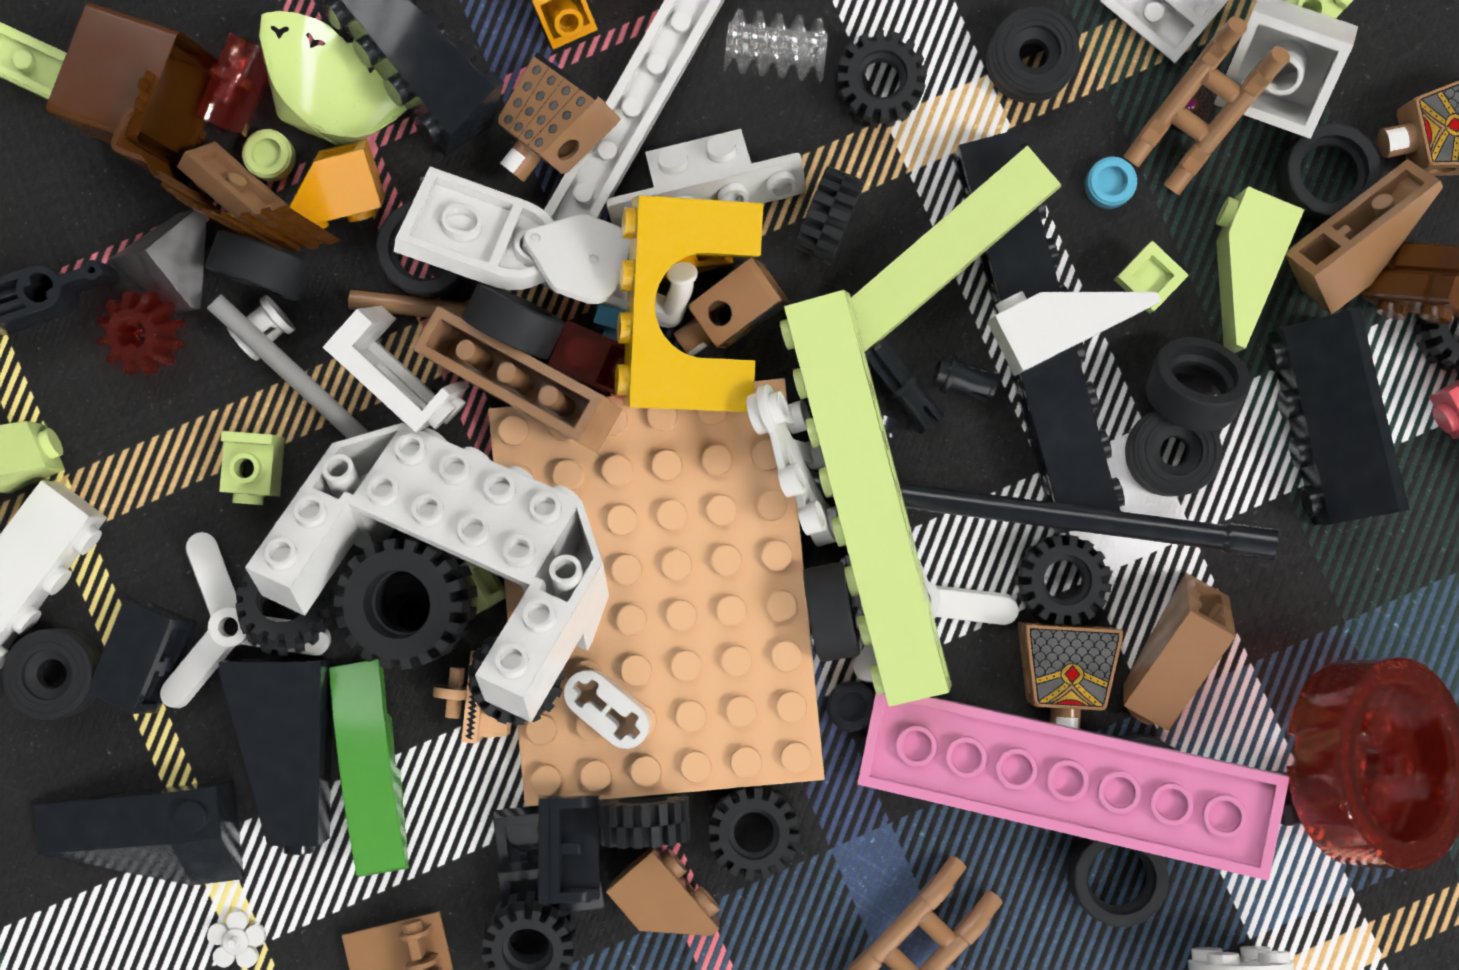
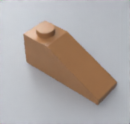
M1407 159L1287 250L1285 256L1301 291L1332 315L1372 285L1442 190L1441 180Z

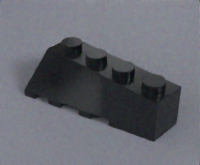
M323 0L322 9L328 21L334 28L338 30L342 28L353 41L354 51L360 61L367 68L374 67L382 77L386 92L392 101L399 107L404 105L415 118V126L426 143L429 145L435 144L446 157L492 127L504 82L493 71L483 75L474 66L473 62L477 60L475 52L464 41L455 46L447 37L444 21L432 9L421 12L416 7L417 0Z

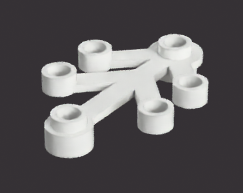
M768 384L759 386L756 393L747 396V411L754 430L759 435L766 433L770 435L781 489L786 497H796L802 529L806 535H811L815 545L820 547L834 543L836 539L832 527V517L838 516L836 506L831 507L825 502L808 469L809 467L815 471L826 467L821 447L813 448L810 441L804 443L795 440L789 432L790 430L792 434L807 430L806 419L811 418L807 405L803 400L787 404L781 391L774 392Z

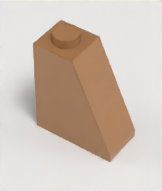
M1187 572L1184 574L1123 684L1124 707L1138 721L1147 725L1155 723L1168 731L1236 637L1228 595Z

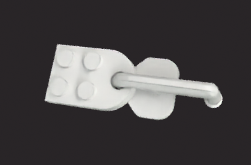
M429 167L395 238L394 252L496 288L522 290L537 286L543 282L556 293L588 304L601 303L627 311L628 291H620L619 273L621 260H627L629 255L630 239L622 238V230L619 226L587 214H578L554 222L543 209L533 203ZM677 262L667 271V278L671 282L667 296L656 293L655 312L659 326L666 328L675 327L683 319L692 295L694 281L697 278V269L689 262Z

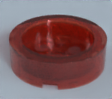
M1409 658L1341 660L1321 668L1308 680L1299 694L1292 711L1287 733L1296 735L1294 749L1295 766H1286L1293 804L1304 829L1321 851L1341 864L1402 870L1423 869L1434 864L1447 853L1459 835V708L1453 696L1432 670L1420 662Z

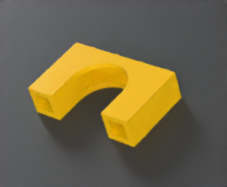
M638 195L632 198L631 207H624L621 227L622 238L630 239L629 260H621L619 287L620 291H628L627 312H619L617 341L618 343L625 344L624 364H617L615 371V394L623 396L624 406L633 408L748 412L746 400L748 395L754 394L755 360L700 358L678 350L667 340L659 327L655 312V299L663 276L675 263L691 255L741 258L761 256L763 203Z

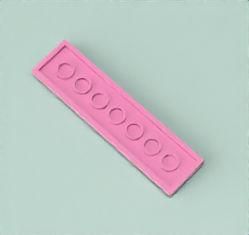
M875 694L858 779V785L1269 881L1289 782V776L1281 773L938 697H929L888 707L885 694Z

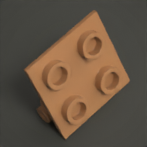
M440 911L342 935L349 970H454Z

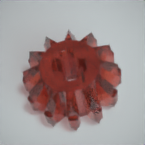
M127 291L122 294V301L118 299L109 300L105 304L110 316L99 317L95 323L106 330V336H101L95 343L99 346L109 345L111 347L106 362L115 364L122 361L123 373L135 374L141 369L145 375L158 373L160 365L170 366L176 361L171 349H181L186 343L181 338L175 336V330L182 329L186 323L183 320H171L170 316L175 309V305L172 302L159 304V295L153 291L144 292L142 296L137 291ZM138 324H142L145 329V333L140 334V336L145 337V341L142 342L137 337V333L142 332L141 329H137Z

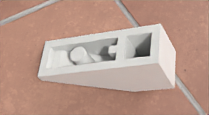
M1021 291L996 304L995 306L999 314L992 317L987 323L1014 376L1154 306L1161 302V299L1157 292H1040L1027 299L1024 292Z

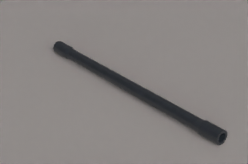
M808 468L822 496L825 497L819 472ZM899 482L905 508L1221 550L1231 555L1274 560L1277 552L1278 529L1234 523L1222 525Z

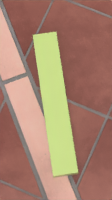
M1028 145L851 297L865 353L1061 187L1060 182Z

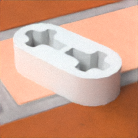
M588 668L575 673L566 683L564 698L568 707L611 744L618 748L630 749L637 747L647 738L652 722L649 712L640 702L605 673L597 669ZM594 680L599 684L596 694L607 703L604 709L593 700L586 704H582L578 700L581 695V690L577 687L579 681L587 684ZM613 708L624 717L628 716L631 712L636 714L639 719L636 721L635 726L640 731L639 735L636 736L631 732L624 737L619 735L617 730L620 723L609 711Z

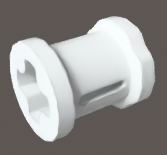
M267 295L260 299L261 306L247 316L272 342L283 333L291 334L295 331V327L287 315ZM227 328L230 335L248 356L256 361L260 359L258 355Z

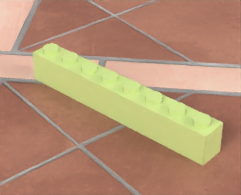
M841 290L784 306L787 319L780 321L781 332L787 349L795 348L800 368L793 370L794 382L800 399L808 398L813 417L806 419L807 432L812 447H821L826 467L819 468L820 482L825 497L834 496L838 516L832 517L833 532L838 546H847L851 565L844 568L845 577L851 596H860L864 615L857 616L863 644L864 646L872 644L877 664L870 666L876 694H885L888 707L949 693L952 684L850 293Z

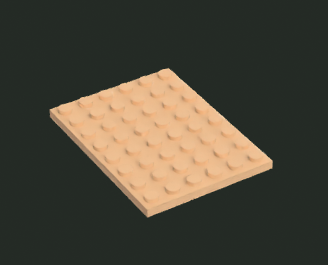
M785 378L754 381V393L757 392L759 386L768 384L774 392L781 391L787 401ZM607 396L606 398L620 407L622 411L597 454L512 406L488 409L493 462L507 468L509 466L520 467L530 473L535 480L551 487L555 485L564 486L573 491L582 500L603 562L609 598L588 651L576 646L562 669L564 671V680H561L560 687L563 690L560 698L556 696L552 704L555 705L550 712H543L540 715L541 719L535 722L525 721V725H517L525 807L538 806L539 798L543 796L599 795V800L825 780L809 614L803 579L804 563L796 497H786L781 489L769 433L759 435L751 424L748 412L633 408L623 405V396ZM504 578L507 617L509 620L522 599L524 592L521 585ZM588 668L597 669L605 673L640 702L649 712L652 722L647 738L637 747L630 749L618 748L607 741L572 712L566 704L564 690L569 678L575 673ZM592 680L587 684L578 682L577 687L581 690L578 700L582 704L593 700L603 709L606 707L607 703L596 694V690L599 687L596 681ZM613 708L609 711L620 723L617 730L619 735L624 737L629 732L636 736L639 735L640 731L635 726L636 721L639 719L636 714L631 712L628 716L624 717Z

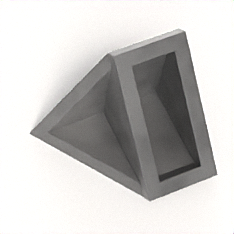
M194 209L178 213L108 260L169 310L186 312L201 309L207 216Z

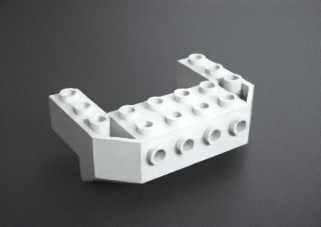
M400 423L332 443L245 567L260 594L305 616L353 544L364 549L373 543L389 539L395 529L522 586L524 595L476 672L475 677L485 701L532 722L575 647L578 646L588 651L609 598L603 562L582 500L573 491L564 486L555 485L551 487L535 480L530 473L520 467L509 466L507 468L497 464L476 448L465 447L463 449L451 444L442 435L429 428H424L415 433L407 424Z

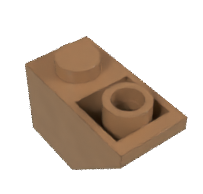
M649 847L608 885L606 893L639 931L712 936L719 930L720 918L716 915L720 911L719 905L702 886L695 891L683 877L687 872L685 865L669 848L662 852L658 847Z

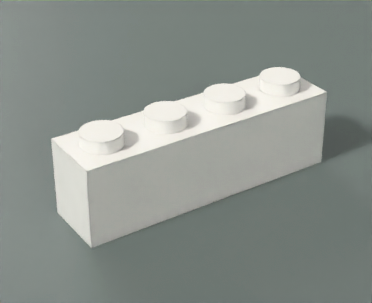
M41 480L0 534V669L4 666L6 657L10 652L8 648L17 636L26 634L39 620L41 611L38 609L48 595L56 594L68 582L72 574L69 568L79 554L84 555L89 552L102 535V531L99 528L107 517L61 482Z

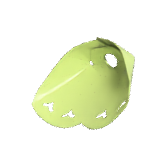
M275 11L266 12L261 15L259 38L276 114L282 121L308 134L340 146L367 139L392 123L407 110L404 105L399 107L392 101L386 92L382 77L376 70H373L372 73L368 71V68L356 55L353 43H346L329 25L312 17L294 12ZM271 26H275L278 29L288 27L289 30L278 39ZM310 33L314 40L324 41L325 45L310 48L309 39L306 34Z

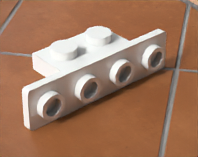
M737 129L645 152L654 187L607 199L606 203L612 224L621 228L624 207H631L632 198L638 195L766 203L803 194L806 191L803 162L799 153H793L751 164L742 130Z

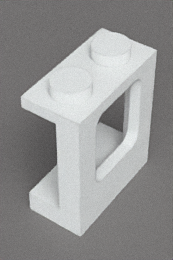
M382 305L356 309L323 348L415 433L430 425L436 430L442 423L447 424L466 404L460 396L470 386L463 380L443 387L435 395L377 341L396 318Z

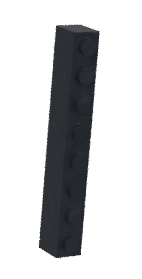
M1017 130L958 145L952 157L964 200L1028 145L1026 142L1020 143ZM1045 202L1041 203L979 256L995 315L999 314L995 306L996 304L1021 291L1024 292L1027 299L1040 292H1069L1065 285L1059 286L1054 268L1059 266L1058 249L1052 237L1046 238L1042 220L1046 219ZM1083 342L1014 376L1010 368L1045 501L1121 511L1120 507L1125 506L1123 488L1117 477H1111L1107 459L1112 457L1110 440L1104 429H1098L1094 411L1099 408L1098 396L1091 381L1085 382L1081 363L1086 360ZM1053 528L1054 534L1071 532V530Z

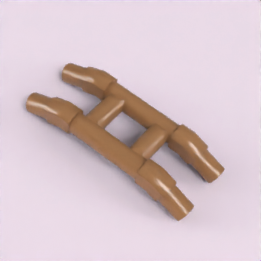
M1231 17L1215 34L1123 155L1134 165L1140 167L1151 150L1170 128L1171 124L1195 139L1196 141L1191 145L1163 184L1177 195L1182 193L1194 175L1197 174L1211 156L1215 148L1290 60V55L1286 49L1280 46L1274 47L1253 68L1241 85L1219 71L1217 66L1247 31V24L1239 17ZM1202 85L1227 102L1210 124L1185 108Z
M950 856L937 874L933 875L918 893L919 895L868 949L866 948L850 963L846 970H878L883 962L891 970H946L969 944L972 945L989 925L990 919L1003 902L998 895L987 890L974 908L969 910L962 921L955 927V930L950 929L932 911L946 898L954 888L955 882L966 870L965 864L960 859ZM917 926L939 945L920 968L897 948Z

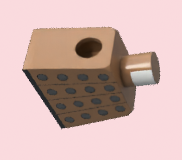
M536 53L498 117V124L517 140L500 164L523 182L541 159L559 173H568L619 123L621 118L598 95L542 55Z

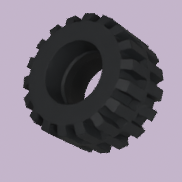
M413 536L373 543L364 548V554L356 555L348 562L347 565L352 570L342 573L337 585L345 588L344 593L335 595L334 607H343L344 616L338 617L336 620L339 629L348 627L351 635L345 638L349 646L353 648L361 645L364 648L360 657L366 661L371 662L379 659V667L392 669L401 666V670L411 669L450 653L458 646L456 643L464 639L471 628L467 626L469 620L475 619L477 607L471 606V599L478 597L476 586L469 587L466 578L473 574L468 565L461 567L457 563L459 557ZM400 571L408 572L417 577L423 583L429 595V615L423 627L418 631H410L399 626L390 617L386 608V588L392 577Z

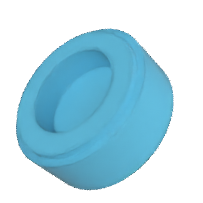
M1103 158L1096 162L1088 171L1084 183L1085 192L1090 201L1098 207L1104 209L1120 207L1135 193L1137 187L1136 172L1131 164L1122 158Z

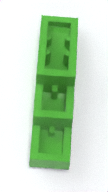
M379 659L371 662L364 661L329 668L339 771L355 871L358 877L409 869L401 771L395 762L392 717L387 713L383 667H379Z

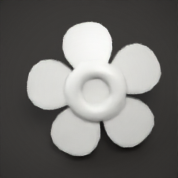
M232 911L227 916L226 924L217 922L208 930V941L214 945H221L213 953V960L220 967H228L236 959L237 964L241 968L246 969L258 961L259 953L255 946L265 942L266 931L260 924H253L247 928L249 916L244 911Z

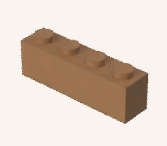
M439 306L436 307L412 349L449 372L597 454L622 411L620 407L605 396L528 354L484 334L460 317Z

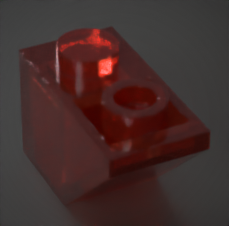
M567 320L548 366L590 389L623 400V396L615 394V371L617 364H624L625 344L618 343V341Z

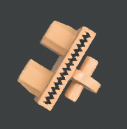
M471 650L470 664H469V665L472 664V661H473L472 655H473V653H474L475 650ZM450 667L448 685H434L433 697L447 699L445 717L454 719L460 718L462 700L466 701L461 742L477 744L484 737L508 736L511 731V723L503 724L493 717H489L475 702L468 683L467 687H463L465 668Z

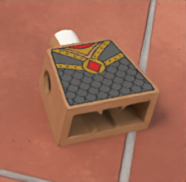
M1459 81L1420 95L1398 108L1397 118L1399 125L1382 128L1378 132L1377 143L1383 158L1405 154L1406 159H1409L1433 176L1459 175Z
M751 257L688 305L695 318L674 332V335L685 352L691 356H694L712 342L717 348H727L783 310L784 306L790 305L791 302L764 263ZM728 304L731 308L732 316L730 321L722 325L719 321L718 313L723 306Z
M1018 622L1027 702L1036 707H1049L1050 723L1080 729L1081 709L1105 710L1108 705L1123 639V630L1101 626Z

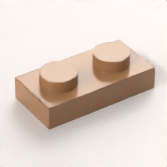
M216 142L184 152L177 166L193 181L200 191L211 196L224 209L237 217H240L241 212H252L256 215L261 214V209L267 207L276 209L284 205L289 206Z

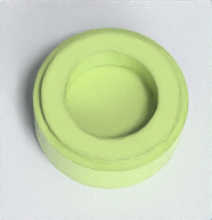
M272 129L259 130L250 135L244 143L242 150L243 162L246 168L257 178L268 182L279 181L285 178L294 168L296 161L295 150L291 142L280 132Z

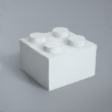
M1257 0L1247 23V31L1242 35L1226 75L1241 85L1253 68L1276 46L1286 49L1290 55V60L1243 115L1311 139L1352 50L1358 26L1283 0ZM1217 95L1214 105L1224 107L1227 102Z

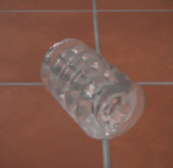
M737 8L728 25L724 72L727 71L733 58H736L740 74H745L752 60L756 61L759 76H765L771 63H775L779 78H785L791 65H795L798 80L804 81L810 68L814 67L818 83H822L828 33H825L822 18L816 17L810 30L806 31L803 17L796 15L788 29L785 27L782 13H776L770 26H766L763 12L757 10L751 23L746 24L743 9Z

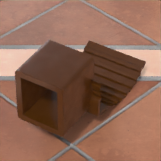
M91 2L86 4L47 102L46 109L50 114L96 140L111 144L115 152L147 169L155 178L161 180V186L167 192L175 195L176 199L239 235L280 250L284 247L289 251H300L301 247L314 250L319 249V244L322 243L331 245L342 241L286 205L276 209L267 207L261 209V214L256 215L252 212H241L240 217H237L232 213L216 209L208 194L185 186L184 179L186 175L177 166L184 152L200 147L201 141L205 140L206 132L203 128L205 122H209L211 113L208 110L224 71L223 63L182 32Z

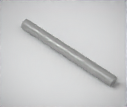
M222 294L207 307L216 318L347 439L369 433L362 424Z

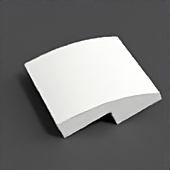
M1100 0L1102 4L1174 64L1228 1Z

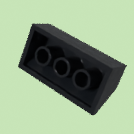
M1360 307L1284 327L1269 333V343L1266 344V358L1270 369L1273 372H1277L1281 388L1277 395L1278 408L1283 419L1289 421L1293 438L1289 442V453L1294 466L1301 470L1305 487L1301 489V502L1306 515L1312 517L1313 524H1336L1410 510Z

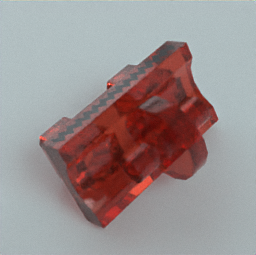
M229 33L217 64H212L208 75L211 79L196 112V116L201 120L246 137L269 79L262 47Z

